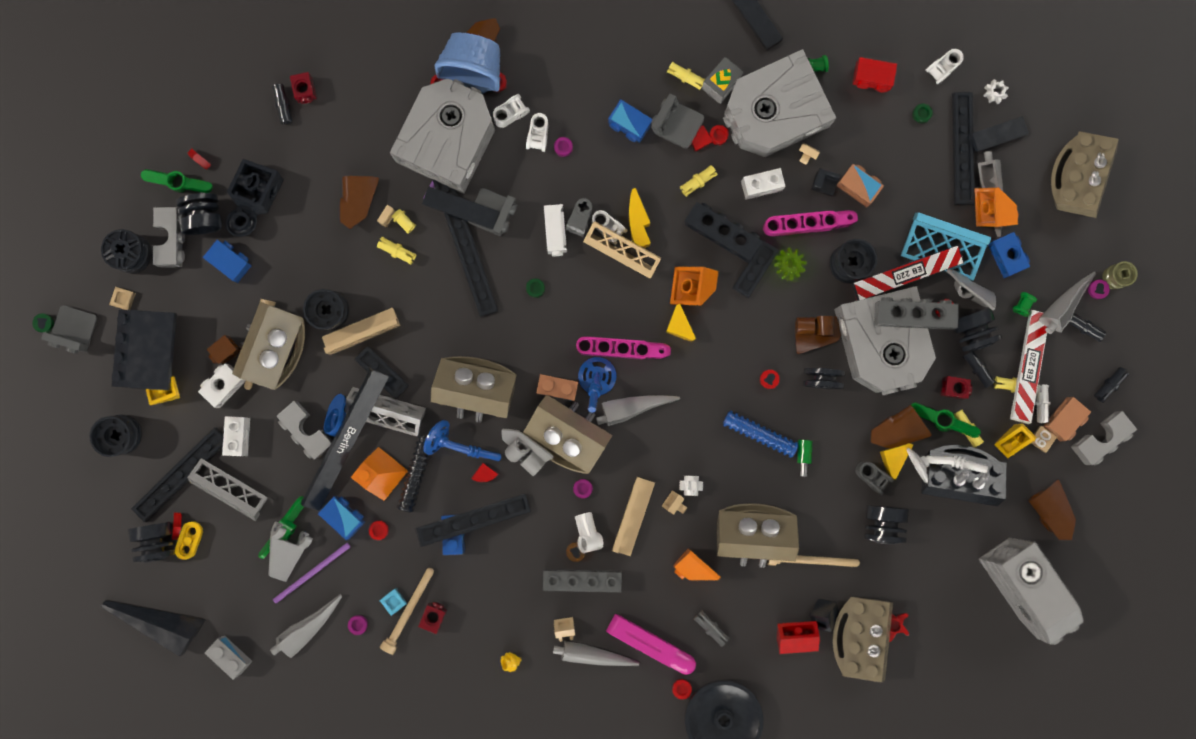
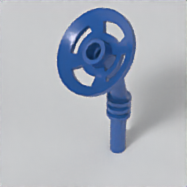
M594 357L585 361L578 373L581 387L590 396L589 412L593 413L596 411L598 397L609 392L616 382L614 366L611 362L601 357ZM601 362L606 364L604 368L594 367L592 363ZM585 368H588L586 372V381H584L583 373ZM590 371L593 372L591 379H589V373H590ZM611 371L612 378H611L610 384L608 385V384H607V381H608V379H609V373H608V372ZM604 373H606L605 381L602 380Z
M446 420L439 421L431 429L424 443L423 449L427 455H432L441 447H446L477 459L479 457L500 461L501 454L481 450L480 447L472 445L468 447L450 441L448 438L450 424Z

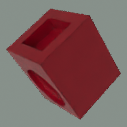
M309 72L290 76L294 98L298 103L308 104L312 100L317 99L313 78ZM308 86L306 92L300 93L301 87Z
M950 376L943 377L941 396L963 400L968 399L973 389V386L970 384L971 380ZM956 383L961 386L960 393H956L954 390Z
M437 602L429 603L418 627L437 634L447 612L443 608L444 605ZM436 612L438 614V621H431L429 613Z

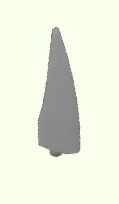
M992 151L984 152L985 162L978 163L982 188L999 187L1003 191L1001 161L993 160ZM1002 226L994 227L997 237H1001Z
M1092 272L1069 288L1039 318V321L1047 327L1045 329L1047 333L1052 334L1054 331H1063L1072 319L1081 297L1095 277L1096 272Z
M647 395L603 402L604 416L596 418L597 424L607 423L608 426L625 422L649 409L680 400V397Z
M338 595L312 615L286 629L276 638V645L270 649L271 653L276 655L282 650L288 657L292 658L324 625L336 608L342 595Z
M564 641L563 647L554 646L553 654L562 655V661L606 666H639V662L580 643Z

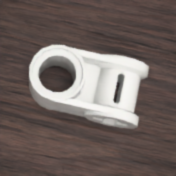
M951 49L940 59L932 63L925 71L931 73L937 80L936 83L938 85L961 64L964 58L963 53L959 49ZM949 56L955 57L957 63L950 62Z
M517 94L494 109L493 120L496 126L504 128L527 115L530 110L521 101L520 94ZM502 113L507 117L504 120H499L497 116Z
M542 113L533 115L531 119L526 149L535 148L541 149L542 152L546 151L549 123L547 117ZM541 119L545 121L543 127H536L535 122Z
M600 210L594 213L592 224L597 216H603L606 220L603 226L614 232L618 230L616 233L619 235L627 232V229L607 212ZM595 227L603 235V231ZM609 239V242L616 245L618 239Z

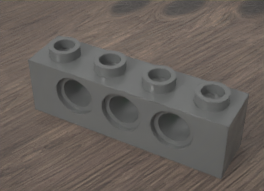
M884 297L881 298V301L875 302L874 326L953 330L958 328V304H952L951 300H940V303H932L930 299H921L920 302H913V299L910 298L893 301V298ZM894 307L900 310L899 317L893 315L892 310ZM913 308L919 310V318H915L912 315ZM933 309L939 312L938 319L932 316Z
M544 569L543 591L621 592L622 572L613 570Z

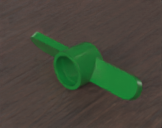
M145 169L141 172V178L144 181L167 185L178 193L185 192L187 189L209 193L213 189L210 182L187 178L179 171L164 173ZM182 176L183 182L181 186L174 188L172 185L174 178Z
M917 402L911 404L919 417L934 422L935 427L939 431L947 432L953 429L973 438L980 436L981 431L978 427L955 419L954 414L949 410L937 411ZM942 415L949 416L952 420L951 425L941 426L937 421L938 417Z
M300 496L286 515L278 522L287 529L284 536L281 537L282 540L287 541L296 530L297 525L293 521L304 508L301 504L304 496ZM270 539L259 552V558L264 559L270 552Z

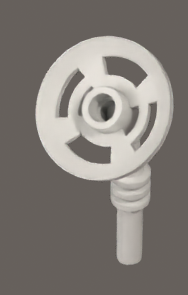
M910 448L906 449L913 465L925 483H928L926 467L930 466L929 463L951 464L952 467L966 468L987 474L989 467L967 461L966 458H957L956 455L954 457H925L924 455L920 457Z

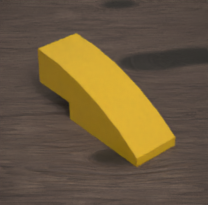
M633 188L629 203L630 233L634 243L647 248L651 245L645 228L650 226V220L636 188Z

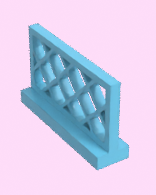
M915 213L901 256L917 260L919 259L917 258L918 256L922 255V257H925L924 254L933 249L935 253L938 252L937 247L945 243L950 248L949 242L959 239L963 246L960 248V251L965 250L968 257L964 264L970 262L973 269L971 275L963 273L960 266L964 264L950 269L958 268L959 273L974 281L991 237L922 213ZM916 226L924 227L927 235L917 239L914 233ZM937 232L941 233L945 241L935 245L931 235ZM928 237L933 247L923 251L919 241ZM916 243L920 253L914 256L906 254L909 246ZM972 245L981 247L978 255L971 258L967 248Z

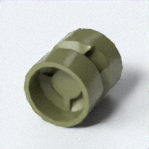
M1127 261L1111 265L1103 272V280L1108 283L1111 289L1129 286L1136 281L1138 276L1136 267Z

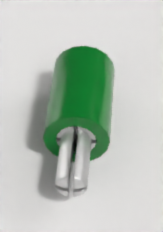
M798 440L797 463H801L800 476L802 477L807 476V465L812 463L813 441Z

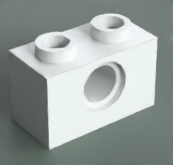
M781 168L745 176L741 181L746 200L780 192L785 188Z
M229 364L218 366L214 371L215 374L211 379H206L198 391L214 408H221L245 383V380L232 374L234 368ZM223 380L225 383L224 388L219 390L218 382Z
M225 416L222 455L248 456L250 418Z

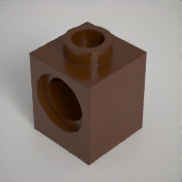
M224 335L207 348V351L210 353L208 356L214 364L224 365L238 355L241 349L230 336Z

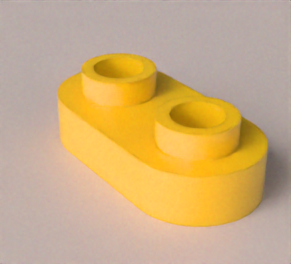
M188 522L181 529L175 547V554L182 560L190 559L196 554L203 534V528L198 522ZM192 528L196 529V533L194 535L191 533ZM185 546H188L190 549L188 553L184 551Z

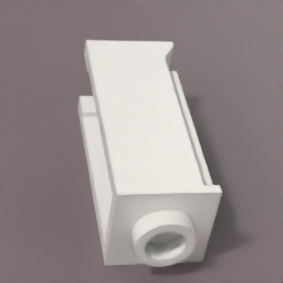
M563 204L544 206L548 254H552L553 257L563 256V253H567Z

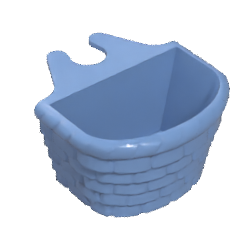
M460 32L452 33L444 50L439 55V59L435 63L437 78L442 80L450 79L452 81L457 79L464 83L465 87L477 88L482 92L481 94L487 91H499V45L482 36Z

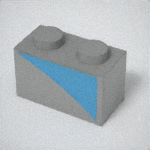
M225 635L218 638L205 652L233 680L240 676L253 662Z

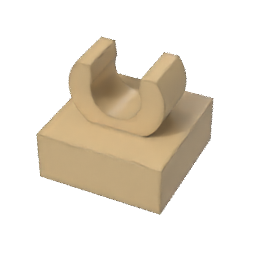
M803 142L799 151L803 152L800 162L806 165L810 157L816 159L820 151Z
M673 490L662 505L663 508L673 515L677 510L683 514L687 509L686 506L681 504L684 498Z
M573 617L554 620L555 637L559 638L560 642L563 641L562 637L570 636V640H573L575 635Z

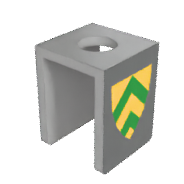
M724 57L703 81L702 89L721 104L733 90L736 80L743 75V71L728 58Z

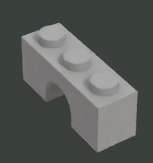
M177 207L153 208V227L159 230H167L169 234L165 244L153 246V265L157 267H182V262L185 260V254L182 250L185 234L181 233L179 220L185 217V215L178 214Z
M293 401L277 415L278 423L284 430L288 429L292 435L290 437L296 444H301L304 447L303 452L309 459L318 460L328 451L333 441L324 430H318L311 436L307 435L303 430V424L310 417V414L298 401Z
M1123 411L1114 412L1100 423L1106 431V437L1101 443L1093 435H1085L1071 446L1085 465L1095 466L1103 461L1102 457L1104 455L1113 453L1118 449L1117 445L1122 441L1126 442L1133 437L1132 433L1137 428Z

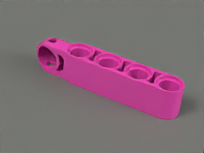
M845 210L772 216L764 223L763 231L768 236L830 231L834 228H843L858 221V215L855 211ZM825 217H831L834 224L828 225ZM806 219L814 220L815 226H808ZM787 221H794L796 223V228H789L787 225ZM768 223H775L777 225V230H770L768 227Z
M581 337L576 343L577 351L581 355L661 359L671 355V348L665 343L598 337ZM583 341L589 342V350L582 351L579 348L580 343ZM600 343H607L609 350L601 352L598 349ZM626 344L629 350L627 353L621 354L618 351V346ZM644 345L647 348V353L645 355L638 354V346ZM660 349L664 351L663 354L659 353Z
M618 614L614 615L606 629V632L682 674H691L696 668V662L690 654Z

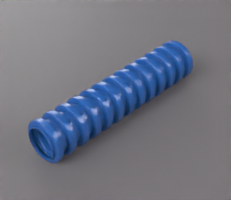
M733 411L727 413L723 426H729V429L734 428L735 432L740 431V434L744 433L746 437L750 436V439H756V442L761 441L762 445L767 444V447L771 446L773 450L777 449L779 453L783 452V455L788 454L789 458L795 455L798 442L793 443L792 439L787 440V437L783 438L781 434L777 435L775 431L771 432V429L766 430L765 426L760 427V424L756 425L754 421L750 422L748 418L744 419V416L739 417L738 413L733 414Z

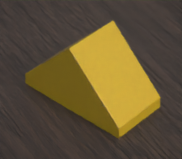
M678 304L674 309L666 333L692 342L696 339L681 305Z
M171 377L170 391L145 389L150 405L180 398L175 377Z
M1014 424L994 445L1009 458L1035 441L1037 437L1024 424Z
M908 443L880 451L886 473L892 479L896 480L908 457L906 449H912V444Z

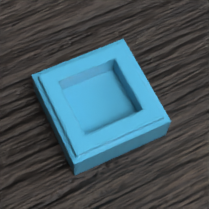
M396 588L380 600L391 616L407 604Z

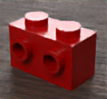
M859 57L856 62L852 84L857 85L861 89L875 88L878 92L890 91L894 86L897 64Z
M817 621L777 625V643L780 654L819 651L820 635Z

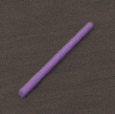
M349 543L343 545L277 595L273 601L277 604L351 547Z

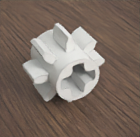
M994 79L991 81V85L987 84L984 87L987 92L983 96L989 99V103L996 101L999 104L1002 99L1008 97L1005 92L1009 87H1005L1003 80L996 83Z
M684 476V481H680V490H684V495L698 496V491H703V481H699V476Z

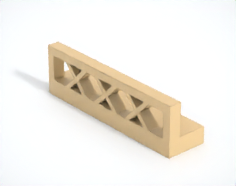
M596 221L593 222L583 241L648 278L653 276L661 260V257ZM595 227L603 231V239L592 234ZM609 239H618L620 241L621 248H618L609 243ZM631 247L636 249L638 257L627 253L625 249ZM649 256L656 261L652 267L643 262L642 258Z
M394 308L323 336L322 339L326 346L324 348L325 353L332 355L401 326Z
M636 477L612 548L613 552L631 556L655 485L654 482Z

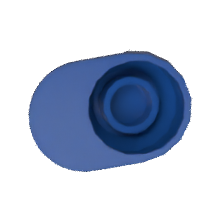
M342 394L336 395L331 401L324 422V432L334 437L347 414L344 411L346 399Z

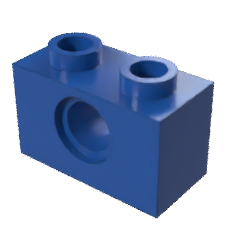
M1014 232L988 245L1003 278L1030 267L1029 257L1023 252L1021 240ZM1008 250H1010V251L1013 252V254H1014V258H1013V259H1011V258L1008 257V255H1007Z

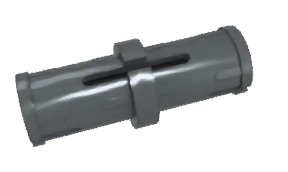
M701 610L698 615L703 620L697 615L694 617V620L706 630L705 633L707 635H710L722 647L726 644L724 641L727 642L730 638L718 627L716 622H713Z

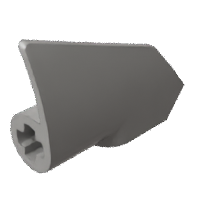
M947 269L946 272L955 279L954 287L959 296L970 298V300L985 308L989 307L992 310L996 308L994 292L972 282L968 277L953 269Z
M502 429V440L509 445L505 450L507 459L511 462L520 460V465L532 476L548 460L554 457L521 431Z

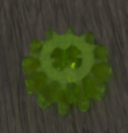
M789 247L787 248V253L781 250V256L777 255L775 257L778 262L774 263V267H780L776 273L780 274L783 272L782 279H785L788 275L789 280H793L794 275L799 278L801 276L800 272H805L806 269L802 266L806 265L807 261H801L804 254L798 256V249H795L792 253V249ZM789 260H792V261H793V262H792V265H793V266H792L791 268L788 267V263H787V262H788Z

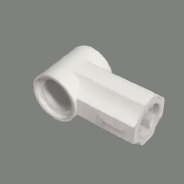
M592 512L575 516L580 535L578 538L579 550L582 553L602 549L603 538L596 531Z

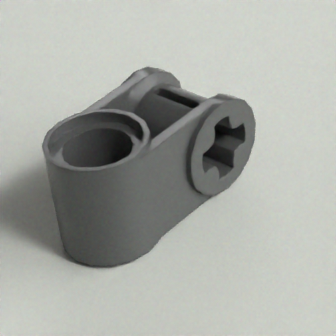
M581 198L576 202L565 231L584 237L593 210L590 200ZM584 204H587L588 210H584V212H581V208L579 206H584Z
M860 462L856 466L857 476L881 496L884 494L883 490L887 485L894 481L888 474L871 462ZM868 465L870 472L865 476L862 469Z

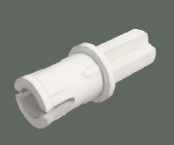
M1038 385L1037 402H1035V405H1037L1038 423L1049 422V405L1051 404L1049 402V385Z

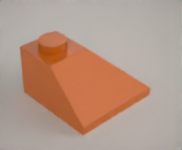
M999 187L974 188L976 226L1000 227L1018 225L1019 214L1017 205Z
M675 267L670 304L701 306L716 291L718 271L706 267Z
M378 447L363 461L351 478L367 491L385 501L407 474V469Z
M687 549L673 565L676 568L674 573L682 580L684 577L688 580H719L720 578L715 571L690 549Z

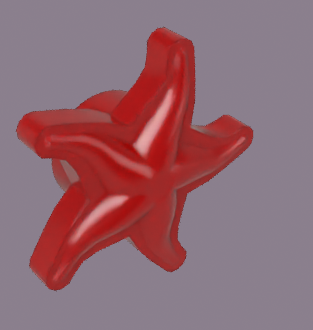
M908 613L897 616L892 614L889 642L894 639L897 633H904L906 636H909L908 630L903 625L904 619L909 616Z

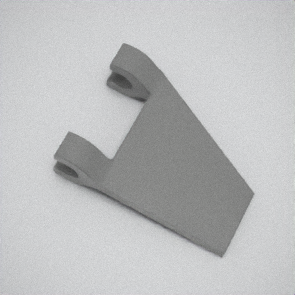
M275 522L270 535L268 575L286 582L304 549L311 544L313 538L309 537V533L301 531L297 544L282 540L280 538L284 536L287 529L283 527V524Z

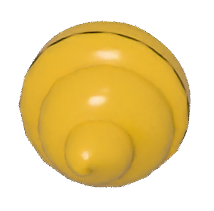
M511 652L501 656L502 669L508 672L515 671L522 661L520 657Z

